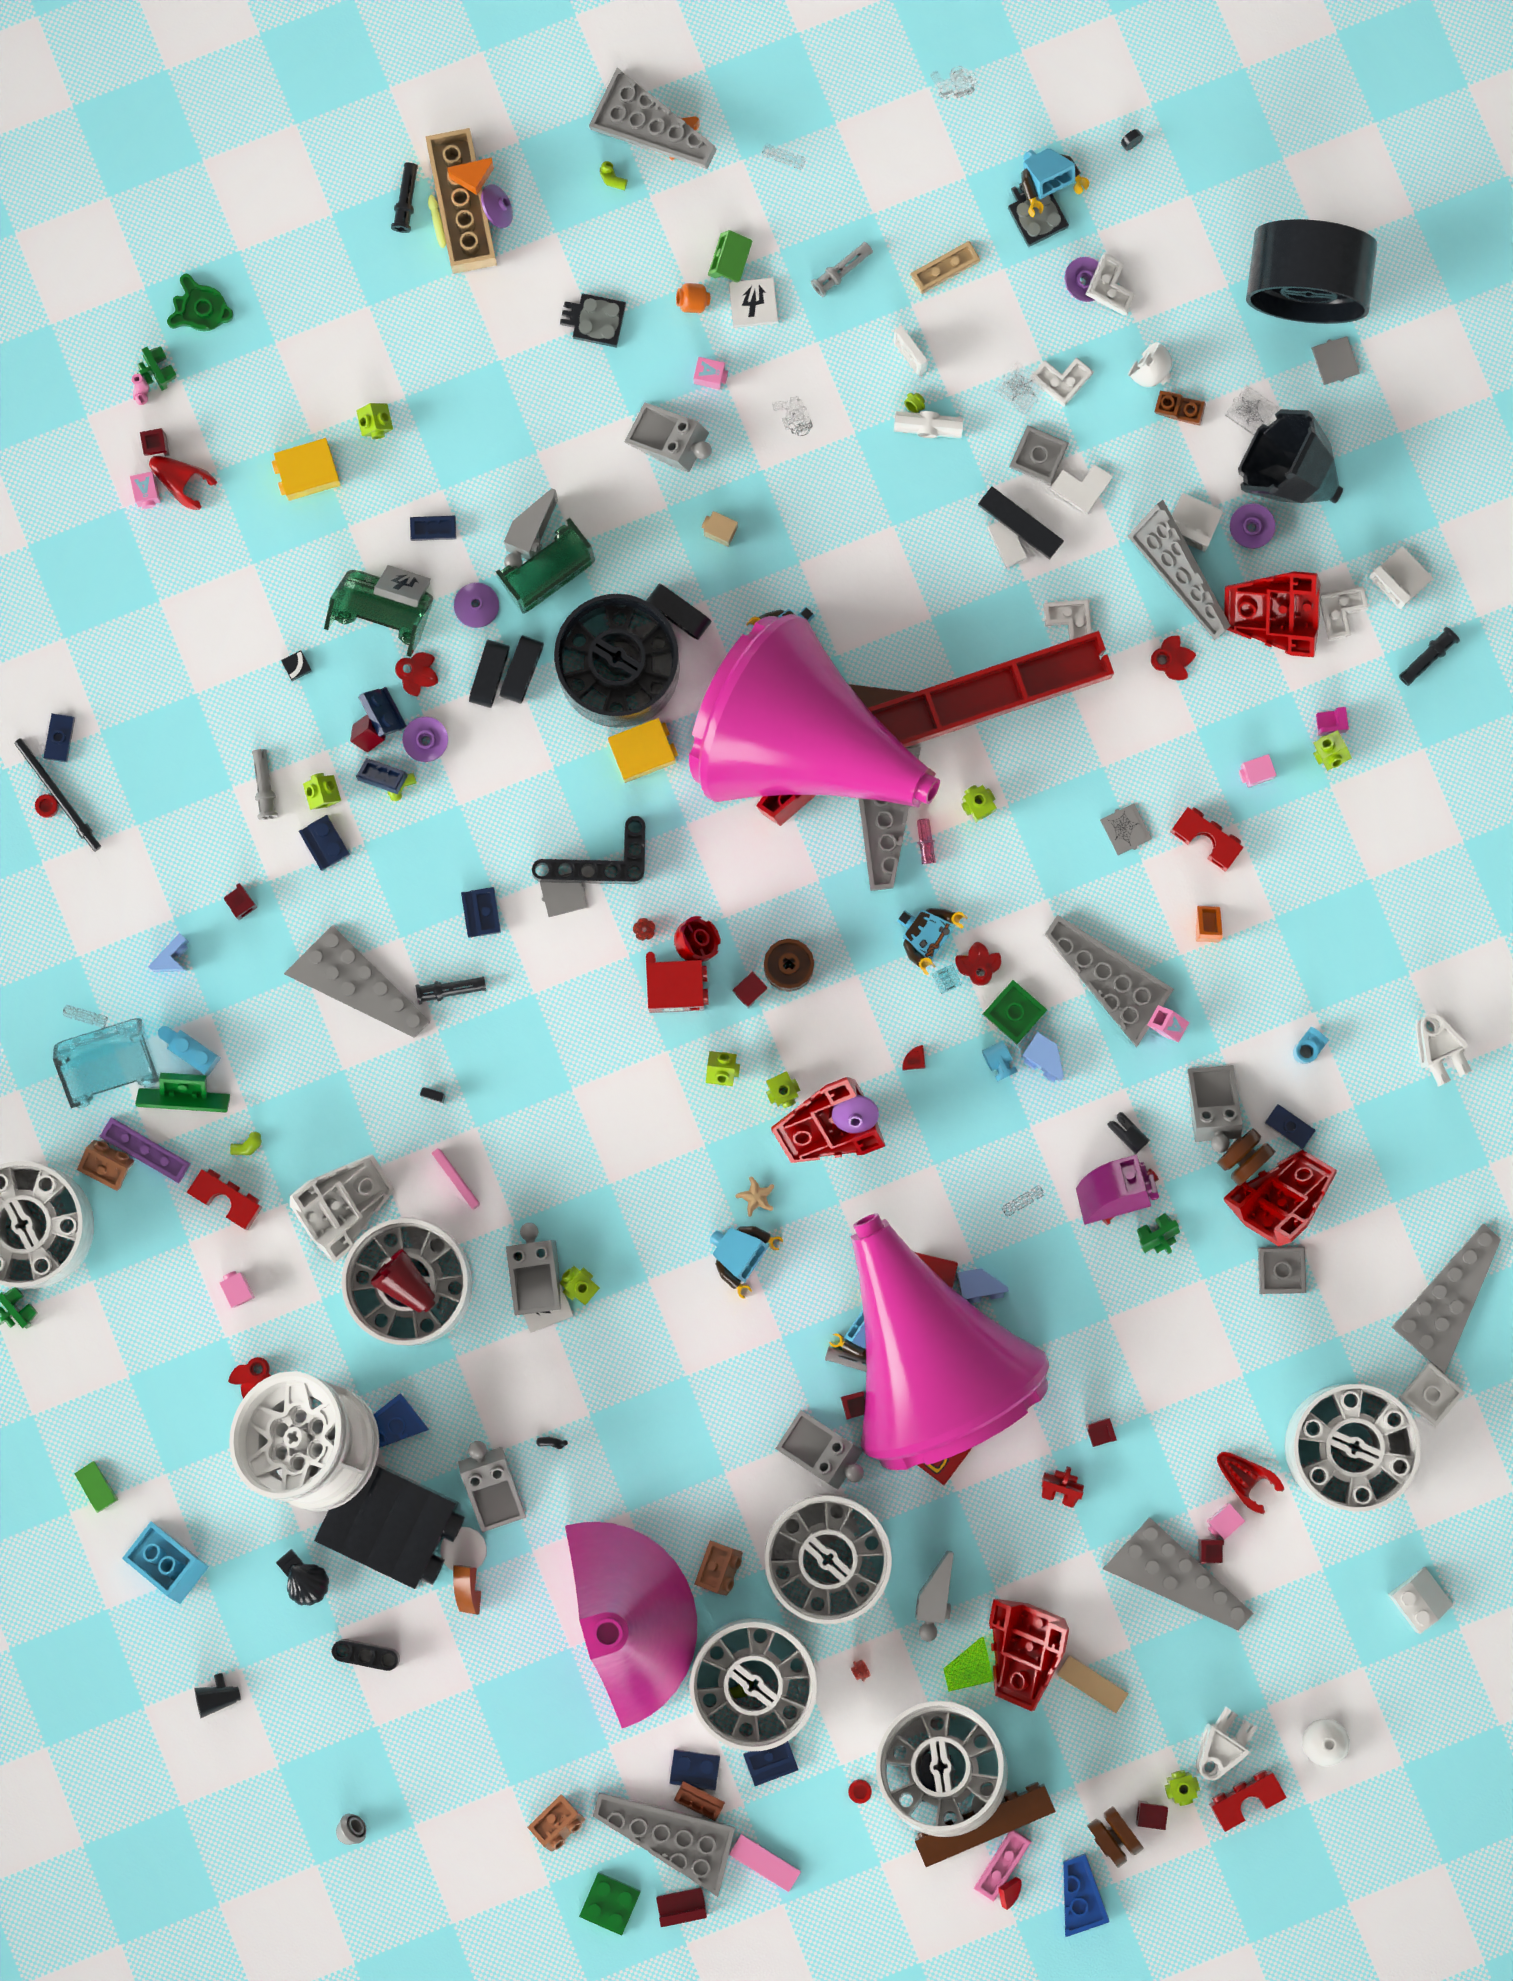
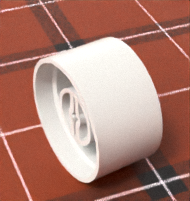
M13 1161L0 1164V1179L4 1178L6 1181L4 1188L0 1189V1285L38 1289L61 1282L74 1273L82 1264L92 1244L94 1216L86 1194L71 1177L57 1169L28 1161ZM23 1170L39 1171L33 1191L18 1190L15 1172ZM50 1178L53 1184L52 1188L49 1191H44L42 1182ZM67 1188L74 1200L77 1212L57 1216L51 1202ZM26 1202H34L44 1212L46 1217L44 1236L40 1230V1221L32 1215ZM8 1215L12 1221V1230L19 1235L26 1249L17 1248L9 1240L6 1233ZM70 1219L74 1224V1228L71 1232L66 1233L63 1229V1224L66 1220ZM57 1235L75 1241L70 1254L62 1264L48 1250L55 1242ZM15 1259H29L34 1280L16 1281L9 1279ZM45 1259L48 1262V1269L41 1273L38 1270V1263Z
M402 1218L389 1220L372 1227L354 1243L343 1266L341 1285L345 1305L360 1328L383 1342L414 1346L427 1344L443 1337L459 1323L470 1303L473 1279L468 1258L459 1243L452 1236L430 1223ZM403 1227H416L428 1230L421 1250L404 1247ZM390 1234H395L398 1239L394 1247L386 1245V1237ZM436 1239L442 1240L444 1244L440 1252H434L431 1248L432 1242ZM373 1240L386 1254L377 1270L358 1263L361 1254ZM403 1249L411 1259H417L427 1268L430 1277H422L427 1284H430L429 1287L435 1294L433 1299L435 1304L431 1309L435 1307L441 1296L458 1302L452 1316L443 1325L431 1309L428 1312L422 1311L418 1313L410 1307L399 1306L387 1294L371 1284L373 1276L384 1263L387 1264L392 1260L390 1257L398 1250ZM453 1250L460 1263L462 1274L443 1277L442 1270L437 1261ZM366 1271L370 1279L368 1283L362 1285L358 1281V1275ZM453 1282H459L462 1286V1290L458 1295H453L450 1292L449 1288ZM374 1288L381 1304L364 1317L357 1305L354 1291ZM380 1314H385L388 1318V1322L384 1327H379L376 1324V1318ZM396 1316L413 1318L415 1338H397L389 1335ZM426 1319H430L434 1323L433 1330L428 1333L422 1329V1323Z
M1363 1384L1333 1385L1310 1395L1292 1415L1286 1430L1284 1445L1286 1462L1290 1473L1298 1486L1308 1496L1323 1505L1354 1512L1375 1510L1397 1499L1412 1482L1419 1466L1421 1453L1419 1432L1407 1408L1390 1393L1380 1388ZM1363 1393L1372 1395L1386 1404L1375 1419L1367 1414L1360 1413ZM1347 1394H1352L1355 1397V1404L1352 1407H1347L1344 1403V1398ZM1332 1396L1339 1416L1333 1418L1326 1425L1310 1411L1319 1402ZM1391 1413H1394L1398 1419V1423L1395 1426L1389 1425L1387 1420ZM1310 1422H1315L1318 1426V1431L1315 1435H1309L1306 1430ZM1357 1423L1369 1432L1373 1441V1447L1365 1444L1359 1437L1347 1436L1337 1432V1430L1345 1424ZM1402 1429L1405 1441V1454L1390 1453L1388 1434ZM1299 1439L1319 1442L1321 1460L1302 1467L1298 1451ZM1343 1443H1352V1445H1353L1356 1449H1358V1450H1360V1451H1363V1452L1352 1451V1449L1349 1448V1446H1347V1445H1345V1444H1343ZM1331 1447L1338 1450L1344 1457L1357 1458L1367 1464L1357 1471H1345L1334 1461ZM1397 1460L1403 1462L1399 1474L1393 1468ZM1316 1469L1322 1470L1324 1474L1322 1481L1318 1483L1312 1478V1474ZM1383 1471L1394 1482L1385 1492L1375 1498L1369 1480ZM1333 1476L1347 1482L1345 1503L1332 1500L1320 1493ZM1364 1488L1367 1492V1497L1364 1501L1360 1502L1356 1498V1492L1358 1489Z
M820 1494L804 1498L792 1504L775 1521L766 1541L765 1571L774 1595L791 1613L813 1623L838 1624L850 1621L864 1614L881 1597L891 1573V1548L882 1525L867 1508L844 1496ZM824 1502L825 1523L815 1524L808 1528L799 1515L798 1510L812 1504ZM840 1505L843 1507L844 1512L840 1518L831 1516L830 1509L832 1506ZM853 1508L863 1514L874 1526L858 1538L844 1527ZM791 1519L797 1520L799 1523V1529L794 1533L786 1529V1523ZM777 1533L796 1542L793 1548L792 1559L771 1560L772 1547ZM831 1534L842 1538L851 1549L852 1562L850 1568L838 1558L833 1548L826 1547L816 1537ZM870 1536L878 1539V1546L873 1550L867 1549L865 1546V1540ZM809 1542L813 1543L822 1553L826 1555L833 1554L831 1557L833 1562L846 1574L841 1573L832 1563H822L824 1559L821 1553ZM805 1549L817 1559L822 1569L829 1570L839 1580L828 1583L812 1578L803 1565ZM883 1556V1568L878 1583L859 1574L862 1566V1557ZM782 1565L787 1566L790 1570L789 1576L784 1579L776 1575V1569ZM797 1578L811 1589L802 1608L790 1601L781 1590ZM863 1582L868 1585L869 1590L866 1595L860 1596L855 1592V1587L858 1583ZM847 1588L858 1606L846 1612L830 1615L829 1593H835ZM815 1597H820L824 1600V1606L820 1610H814L811 1607V1601Z
M761 1618L736 1620L712 1633L699 1649L690 1676L691 1703L702 1726L721 1743L743 1751L772 1749L793 1738L808 1721L817 1696L815 1667L804 1643L785 1626ZM747 1628L749 1647L732 1654L722 1640V1637L733 1631ZM758 1629H763L767 1632V1638L763 1642H758L754 1639V1632ZM775 1633L787 1638L797 1648L795 1652L783 1661L768 1651ZM715 1646L721 1647L724 1651V1655L720 1659H714L710 1655V1650ZM798 1658L803 1661L804 1667L802 1670L794 1671L791 1669L790 1663L793 1659ZM757 1660L769 1665L774 1670L778 1679L777 1691L764 1681L760 1673L752 1672L742 1663ZM702 1661L721 1669L718 1686L697 1689L698 1671ZM731 1677L739 1683L747 1695L755 1696L765 1705L747 1707L740 1704L730 1692L729 1678ZM747 1679L751 1681L757 1679L759 1688H749V1681ZM810 1679L809 1694L805 1705L786 1697L789 1685L788 1680ZM707 1693H712L717 1698L716 1703L712 1706H708L703 1702V1697ZM724 1705L739 1715L731 1735L718 1728L709 1718ZM791 1705L796 1708L797 1714L793 1718H787L783 1714L786 1706ZM774 1712L786 1730L773 1737L760 1739L757 1718L765 1717ZM743 1723H749L753 1726V1732L750 1735H743L740 1732V1726Z
M931 1701L906 1710L885 1731L876 1756V1776L884 1799L906 1824L928 1835L952 1837L978 1828L995 1813L1006 1791L1008 1766L1005 1752L991 1726L978 1713L958 1703ZM951 1714L964 1717L976 1724L964 1741L949 1735ZM937 1718L944 1721L943 1728L933 1730L931 1727L933 1720ZM922 1719L929 1738L921 1742L915 1749L899 1735L912 1723ZM980 1736H984L988 1740L984 1748H977L975 1746V1740ZM903 1747L907 1750V1755L904 1759L898 1760L895 1758L894 1753L896 1749ZM948 1747H952L962 1753L966 1763L963 1780L955 1788L953 1786L955 1770L950 1762ZM930 1750L932 1756L930 1770L934 1775L936 1792L924 1787L919 1776L920 1763ZM996 1750L998 1776L979 1774L977 1757ZM941 1760L946 1767L943 1777L938 1771L941 1769ZM887 1764L908 1767L910 1783L890 1791L887 1779ZM987 1783L994 1786V1792L990 1796H985L981 1793L982 1786ZM973 1793L986 1804L978 1813L964 1821L958 1804ZM907 1794L913 1797L912 1805L903 1807L901 1805V1798ZM922 1800L931 1805L938 1806L935 1826L922 1823L911 1817ZM946 1814H956L957 1820L955 1824H945L944 1817Z

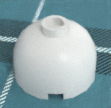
M1154 342L1141 354L1143 357L1140 361L1137 362L1136 360L1128 373V376L1133 381L1143 387H1154L1159 383L1163 385L1171 377V355L1162 344Z
M1332 1719L1313 1721L1302 1736V1747L1306 1756L1320 1766H1332L1340 1763L1349 1751L1350 1739L1347 1731L1340 1723Z

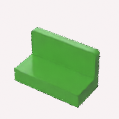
M731 230L721 233L708 276L715 279L723 276L734 282H739L753 241Z

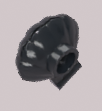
M290 1549L276 1561V1564L288 1577L287 1592L292 1601L301 1606H312L324 1598V1595L328 1592L329 1578L324 1568L315 1564H304L293 1549Z

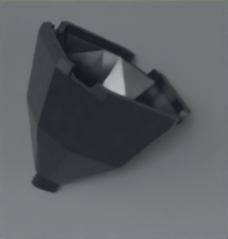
M1280 409L1275 414L1277 419L1269 426L1262 424L1257 429L1238 467V473L1243 477L1244 481L1240 484L1241 490L1280 502L1311 503L1330 500L1332 503H1337L1342 495L1343 488L1339 485L1329 439L1313 414L1308 410Z

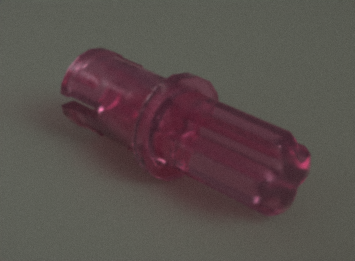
M927 818L917 820L919 835L917 845L920 846L922 865L936 863L933 844L935 840H932L930 820Z

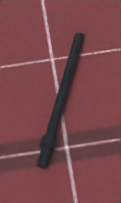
M22 738L14 742L15 746L77 828L76 832L81 839L84 838L94 852L99 850L102 846L93 836V830L90 826L82 821Z

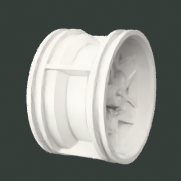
M291 1371L272 1375L259 1382L248 1392L234 1415L230 1430L229 1448L235 1471L243 1483L254 1492L305 1510L326 1511L350 1501L365 1486L377 1461L379 1432L371 1409L358 1395L309 1374ZM313 1400H319L323 1403L315 1409L312 1407ZM282 1469V1478L277 1473V1470Z

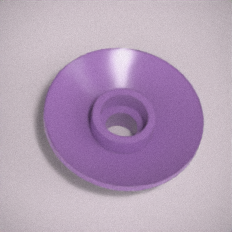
M495 184L485 186L481 193V203L485 215L494 226L501 229L508 227L513 219L512 206L508 196Z
M1077 258L1068 265L1065 271L1064 280L1067 290L1074 298L1083 302L1095 301L1093 298L1085 295L1099 263L1093 258ZM1080 278L1085 280V285L1081 283Z
M1254 503L1246 504L1239 507L1232 515L1230 532L1233 539L1239 545L1250 549L1260 548L1272 539L1275 532V520L1272 513L1264 506ZM1249 524H1252L1255 526L1256 529L1255 531L1251 532L1248 530L1247 526Z
M470 583L462 587L456 594L454 611L457 618L464 625L472 628H481L487 626L496 618L499 611V600L495 591L488 585ZM474 600L480 601L478 607L472 606Z
M419 717L406 726L402 742L405 751L411 758L419 762H431L438 759L445 752L448 745V734L443 724L437 719ZM424 737H429L430 743L424 745L422 743V739Z
M861 1095L836 1104L832 1109V1119L835 1125L849 1133H861L871 1129L877 1123L879 1117L877 1105L871 1099Z

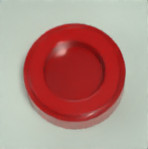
M44 794L36 799L35 810L40 816L51 818L58 812L59 804L53 796Z
M857 1779L850 1784L848 1794L853 1802L862 1804L870 1799L872 1789L867 1781Z

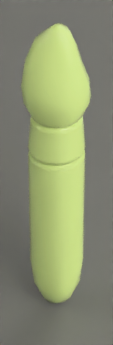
M430 195L428 207L431 210L437 241L440 247L445 248L446 239L438 209L439 205L435 197Z

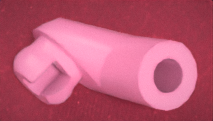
M134 374L131 379L135 385L133 398L137 404L144 405L148 401L149 385L141 374Z

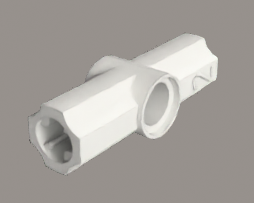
M896 411L894 432L913 433L923 438H937L938 436L962 437L963 418L941 416L933 411H921L920 413Z

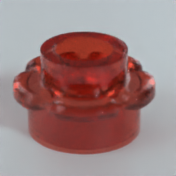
M647 918L639 919L633 926L636 938L641 941L645 939L650 940L655 934V924L652 921H648Z
M863 1659L858 1662L854 1660V1666L851 1667V1671L856 1680L861 1679L865 1682L866 1678L871 1676L870 1671Z

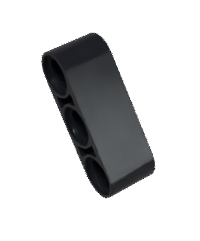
M660 583L646 600L655 606L666 619L696 640L700 639L712 622L706 615Z
M524 635L521 636L501 687L500 697L522 704L544 646L543 642Z
M489 639L486 641L470 692L469 702L492 708L508 658L509 645Z
M349 1639L337 1641L331 1649L332 1656L337 1661L384 1671L393 1670L400 1662V1655L393 1648ZM339 1644L348 1646L349 1653L347 1656L342 1657L338 1654L337 1647ZM362 1649H369L371 1651L372 1658L370 1661L361 1659L360 1652ZM390 1653L394 1656L395 1662L392 1666H388L383 1662L384 1654Z

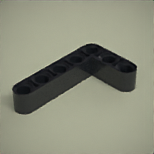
M631 816L627 819L624 832V861L539 859L532 865V875L538 882L638 884L643 880L645 871V822L639 816ZM632 822H638L641 825L642 829L638 833H633L629 830L628 826ZM631 845H638L641 848V852L633 856L628 852V848ZM540 865H545L549 872L545 876H539L536 873V868ZM590 866L594 869L595 873L591 877H585L581 872L582 869ZM560 867H570L572 870L571 874L567 877L561 876L558 872ZM614 867L618 874L614 878H609L604 873L606 868ZM635 867L640 870L641 874L638 878H631L627 873L628 870Z

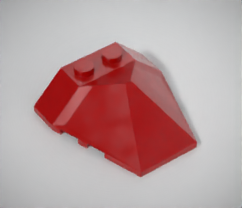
M1293 571L1225 586L1224 614L1231 625L1227 630L1248 639L1254 638L1262 641L1268 647L1274 646L1285 650V653L1291 656L1314 658L1320 617L1321 584L1318 574Z
M845 1077L825 1085L771 1127L773 1134L791 1163L820 1160V1157L832 1155L835 1158H840L842 1154L850 1153L865 1155L885 1147L878 1122L871 1129L861 1133L845 1132L833 1122L832 1109L834 1105L854 1098L857 1095L864 1096L855 1079Z
M1300 1150L1278 1162V1166L1268 1172L1265 1170L1259 1172L1257 1178L1249 1182L1245 1181L1240 1186L1237 1185L1223 1198L1224 1202L1246 1227L1278 1247L1291 1243L1308 1227L1337 1173L1335 1168L1304 1150Z
M993 1599L989 1626L990 1629H993L994 1643H991V1651L995 1653V1665L993 1666L995 1696L1031 1712L1035 1711L1066 1651L1069 1627L1065 1618L1029 1603Z

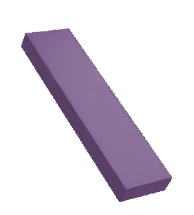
M112 1117L99 1136L177 1183L181 1182L191 1165L188 1161Z

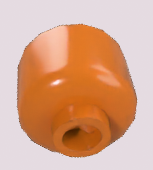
M685 283L677 290L676 304L685 313H702L705 307L710 305V292L706 291L703 284Z

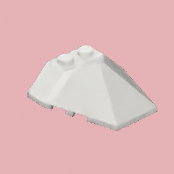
M370 1154L307 1181L290 1195V1206L310 1238L333 1263H336L350 1251L362 1229L366 1230L369 1225L367 1222L374 1212L378 1213L394 1188L374 1155Z

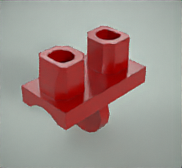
M1068 1466L1064 1472L1056 1470L1054 1475L1044 1472L1041 1485L1042 1498L1053 1500L1056 1492L1064 1494L1062 1504L1074 1508L1078 1499H1082L1084 1485L1077 1483L1078 1477L1070 1474L1071 1467Z

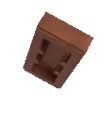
M684 1781L673 1800L715 1822L725 1804L724 1801Z

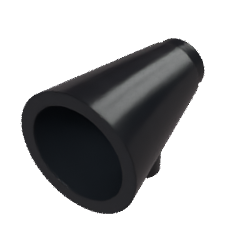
M223 1673L214 1675L216 1687L194 1688L200 1719L241 1700L238 1686L226 1687Z

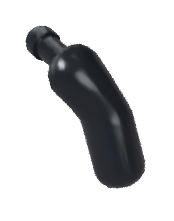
M539 1437L536 1440V1444L539 1447L552 1446L556 1449H562L568 1444V1441H562L553 1437Z

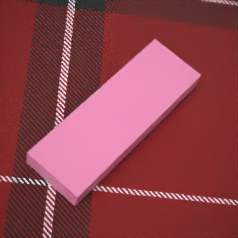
M437 1148L431 1154L473 1210L479 1207L480 1202L442 1150Z
M1016 1830L1008 1832L974 1886V1889L994 1902L999 1894L998 1887L1007 1882L1032 1841Z
M740 1834L729 1853L730 1856L787 1892L790 1891L801 1873L799 1869L743 1834Z

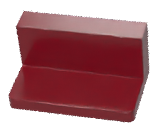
M701 1887L656 1897L661 1927L707 1918V1910Z

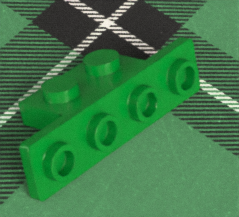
M160 1072V1089L139 1088L135 1101L136 1107L226 1113L230 1103V1094L207 1092L206 1075Z

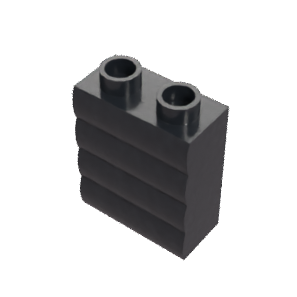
M376 1463L369 1480L356 1496L345 1504L328 1510L314 1541L413 1589H417L422 1580L431 1585L435 1583L445 1562V1559L435 1555L442 1538L454 1542L465 1517L455 1512L459 1504L458 1501Z

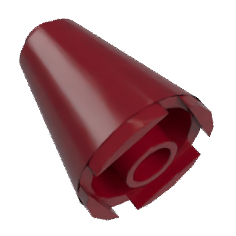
M400 1249L390 1257L392 1260L387 1264L384 1263L371 1279V1284L373 1287L418 1313L422 1311L428 1312L435 1304L433 1300L435 1294L408 1254L403 1249Z

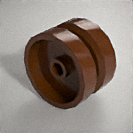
M788 938L779 940L770 946L765 954L764 972L767 980L773 987L780 991L792 992L800 990L810 981L813 975L814 959L807 945L799 940ZM791 962L793 969H785V963Z
M1254 1128L1243 1137L1240 1136L1216 1162L1224 1171L1230 1170L1236 1164L1239 1165L1231 1174V1179L1238 1186L1250 1178L1276 1152L1268 1143L1262 1144L1256 1150L1253 1149L1262 1137Z
M1114 1806L1104 1812V1818L1110 1825L1108 1829L1099 1819L1093 1820L1087 1827L1095 1836V1842L1106 1857L1109 1856L1116 1867L1119 1868L1127 1862V1856L1121 1849L1123 1845L1132 1855L1138 1854L1144 1847Z

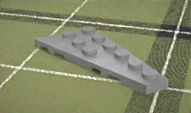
M618 67L589 124L590 129L595 132L708 169L717 150L715 145L692 129L680 117H677L669 108L640 87L633 79L625 75Z
M1164 500L1160 501L1133 529L1128 537L1211 637L1216 640L1231 625Z
M921 747L907 748L919 759ZM858 798L870 891L893 889L909 806L887 801Z
M1057 915L1045 936L1130 1041L1137 1047L1150 1028L1147 1024L1157 1006L1163 1007L1174 989Z
M333 925L284 973V975L413 1038L430 1023Z
M1482 1224L1391 1327L1444 1374L1501 1241V1238L1485 1224Z
M1150 1517L1102 1568L1235 1630H1239L1254 1614Z
M599 1792L593 1817L624 1835L630 1841L644 1848L650 1854L678 1872H681L715 1896H719L735 1831L734 1826Z

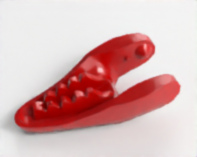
M153 456L149 461L151 470L170 493L183 506L192 510H200L202 506L198 500L194 501L183 492L191 476L198 474L210 486H216L218 483L208 471L175 459Z
M1229 1452L1218 1454V1466L1241 1501L1249 1509L1260 1514L1265 1513L1264 1506L1258 1505L1256 1501L1251 1500L1249 1497L1251 1489L1261 1479H1267L1270 1484L1274 1485L1276 1491L1283 1492L1285 1490L1281 1480L1272 1471Z

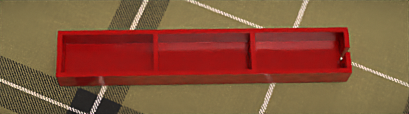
M1096 631L869 707L868 709L905 747H909L1111 679L1114 671L1108 654L1103 655L1106 648L1100 632Z

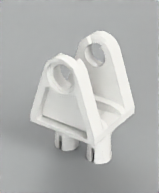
M1431 1013L1418 1020L1415 1031L1421 1068H1430L1438 1087L1452 1081L1442 1063L1446 1057L1448 1059L1451 1058L1459 1077L1472 1071L1463 1054L1464 1049L1468 1047L1467 1043L1442 1016ZM1427 1021L1433 1024V1032L1427 1029Z
M1226 1706L1215 1724L1207 1723L1197 1755L1196 1769L1207 1780L1219 1779L1248 1756L1250 1751L1247 1750L1248 1747L1246 1745L1258 1729L1245 1720L1235 1737H1228L1226 1732L1238 1714ZM1213 1761V1770L1205 1772V1765Z

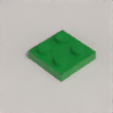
M1012 980L982 1015L1017 1045L1044 1015L1047 1009L1018 983Z
M598 1872L579 1917L622 1936L641 1890Z

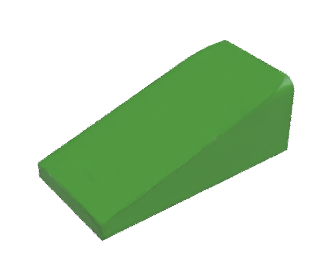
M95 1461L74 1473L97 1513L119 1500Z

